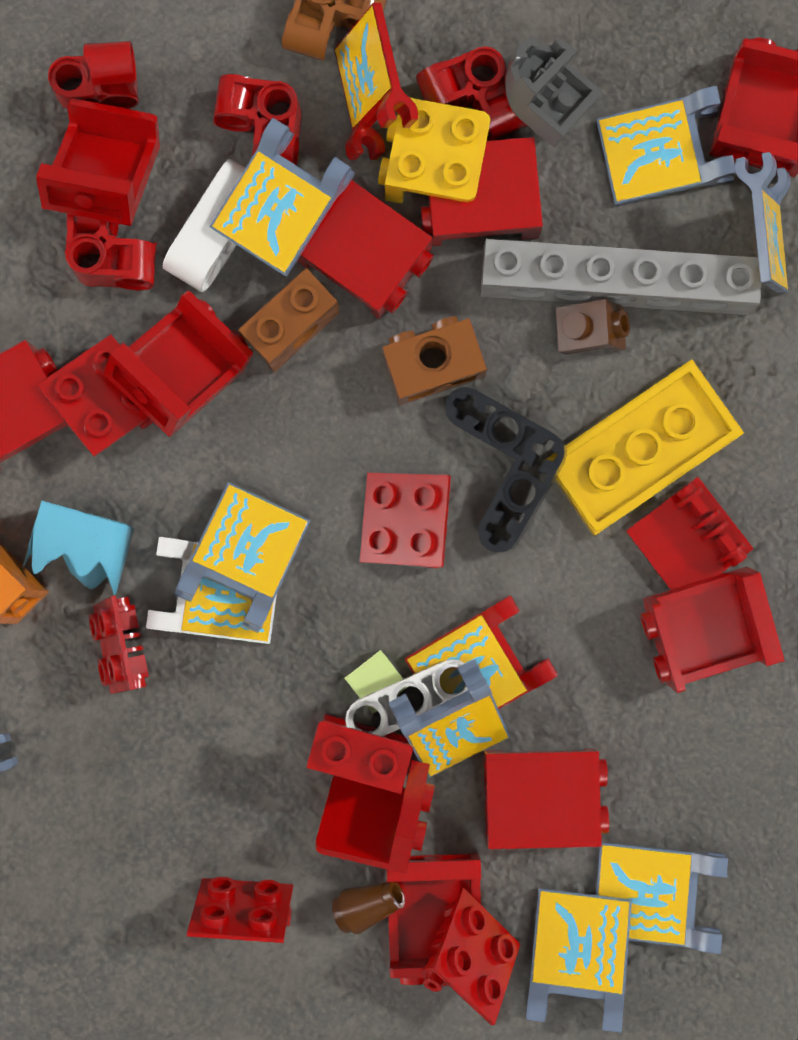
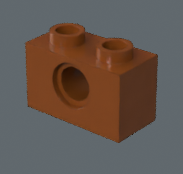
M305 268L238 330L253 351L275 373L340 314L338 301Z
M457 316L444 318L431 325L433 330L415 336L414 331L411 330L399 333L388 339L390 344L382 347L383 357L400 406L485 378L487 368L470 318L458 321ZM435 348L444 354L446 361L438 368H428L422 364L420 355L427 349Z

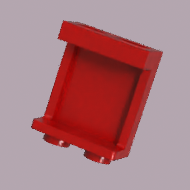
M745 38L733 58L709 156L721 158L733 155L734 162L738 158L745 157L748 160L749 166L762 169V153L770 152L776 160L777 168L784 167L789 172L790 177L795 178L798 174V49L791 50L776 46L774 41L767 38Z
M70 98L67 104L69 125L52 165L41 163L36 175L42 209L131 226L160 149L158 118L155 114Z
M534 137L486 141L477 194L473 201L462 202L428 195L429 206L421 207L422 230L432 235L433 247L442 246V240L503 234L521 233V240L539 238L543 222Z
M351 180L346 189L332 204L297 262L307 269L309 266L315 268L372 310V315L380 320L386 311L393 314L399 308L408 293L403 288L413 274L420 278L434 258V255L430 253L433 238Z
M186 291L180 297L177 306L128 347L125 343H122L111 352L103 374L170 438L244 372L253 356V352L248 348L247 342L239 333L231 331L216 317L214 310L206 301L198 299L193 293Z
M27 340L0 354V463L61 428L68 426L36 387L41 381L58 371L57 367L44 347L38 350Z
M746 566L642 599L646 612L640 614L641 624L647 639H654L658 656L652 658L656 675L661 684L667 683L676 693L686 691L685 684L751 663L759 661L768 667L785 661L761 573Z
M325 713L324 719L318 723L306 768L401 794L413 752V747L409 744L407 738L403 734L391 732L383 737L368 732L378 727L356 721L355 724L362 731L347 727L346 718Z
M594 748L568 751H483L485 828L488 849L602 847V834L609 833V812L607 805H601L600 787H607L608 769L606 759H599V751Z
M479 853L411 855L406 874L386 869L387 883L397 882L405 898L404 907L388 916L390 978H399L400 983L403 985L423 984L422 970L428 964L430 956H434L431 952V946L436 941L435 935L437 930L442 926L445 908L448 905H452V902L457 899L461 888H464L481 904V859Z

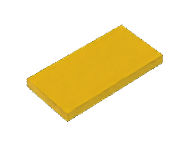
M691 359L567 444V458L555 482L591 534L595 536L740 437L744 432ZM554 453L545 460H550L553 462L556 459L557 454Z

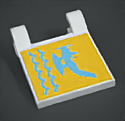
M159 537L156 555L182 559V576L198 542ZM203 578L191 602L178 597L174 613L148 610L146 629L270 644L276 597L262 628L256 633L241 626L252 604V600L207 578Z

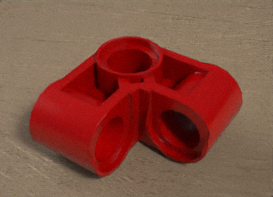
M131 41L84 44L83 56H64L58 58L51 64L48 70L50 86L59 103L66 109L70 98L126 109L134 108L139 103L136 58ZM78 78L82 80L80 86L74 90L62 89L65 82L69 79Z
M478 47L453 59L435 63L420 71L415 77L425 101L463 108L472 106L474 110L486 112L490 116L487 141H492L528 126L515 115L508 103L505 86L507 67L500 52L492 47ZM478 66H487L493 70L495 77L490 81H479L474 77L472 71Z
M237 74L221 75L218 82L213 124L228 131L254 132L253 157L258 149L264 130L271 119L274 118L290 129L289 131L294 134L290 144L280 156L297 166L302 111L294 89L288 83L282 81L253 79ZM278 102L290 104L289 110L282 115L275 116L269 113L271 107Z
M66 213L67 238L65 257L78 281L90 287H115L135 291L150 290L154 287L157 242L153 244L140 239L117 238L119 224ZM88 254L100 255L96 265L89 268L80 267L81 260Z

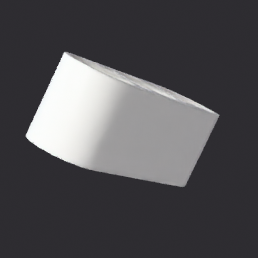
M232 159L227 160L216 174L170 246L162 265L164 270L200 292H204L210 287L236 247V244L209 227L245 170L244 166Z
M454 659L445 660L359 698L347 711L345 720L347 727L362 731L355 724L354 715L358 708L367 705L377 709L381 716V723L378 728L368 733L383 737L400 729L388 702L396 699L399 691L408 686L416 687L423 693V705L415 712L416 715H421L468 690L466 684L458 693H447L440 687V675L449 667H460L465 663Z

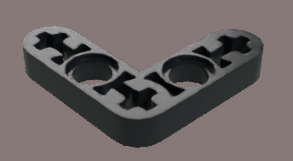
M469 387L458 388L449 395L445 404V412L449 421L515 459L513 466L481 520L478 529L479 539L484 547L493 552H508L514 549L521 541L567 458V447L564 441L556 434L481 392ZM471 396L474 397L473 406L487 415L490 406L496 408L487 418L483 433L477 430L483 424L480 420L469 415L463 421L459 419L461 410L456 406L460 400L467 402ZM502 418H513L518 425L517 437L510 443H500L494 435L495 424ZM551 440L554 442L552 450L557 454V457L553 462L545 460L538 472L547 474L546 479L542 483L535 475L521 471L525 462L534 468L539 458V455L534 451L535 446L538 443L546 445ZM520 479L529 480L535 487L534 499L531 503L524 506L517 505L512 500L510 494L512 485ZM503 502L510 510L524 513V517L521 522L516 517H512L506 528L512 534L510 540H500L495 544L492 541L494 533L489 528L492 523L501 524L505 519L507 513L499 511Z

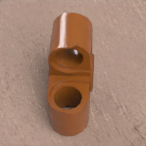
M295 0L284 28L282 49L317 60H325L328 40L335 26L340 28L344 26L351 29L373 2L381 3L384 12L387 0Z

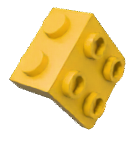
M411 98L418 109V120L410 128H403L402 119L398 114L396 115V120L387 130L386 141L393 142L390 158H382L378 177V184L385 186V201L403 204L405 191L462 202L473 201L477 194L490 116L484 111Z

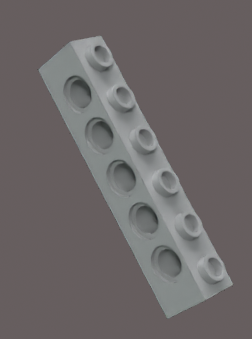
M486 239L483 251L480 297L577 304L607 299L623 307L748 315L760 304L761 280L758 257Z

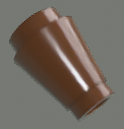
M397 882L343 889L340 896L334 898L332 903L334 920L342 932H353L359 935L396 912V910L402 909L405 905L404 893Z

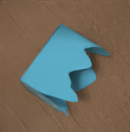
M41 501L22 569L31 554L34 574L42 571L45 565L63 555L70 573L84 586L92 590L108 577L113 594L116 595L135 528L125 523L114 520L110 521L107 518Z

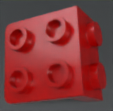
M411 761L406 788L402 789L401 794L334 776L316 837V851L323 855L406 874L412 849L421 851L424 842L427 822L418 821L420 811L429 813L435 785L426 783L430 764Z

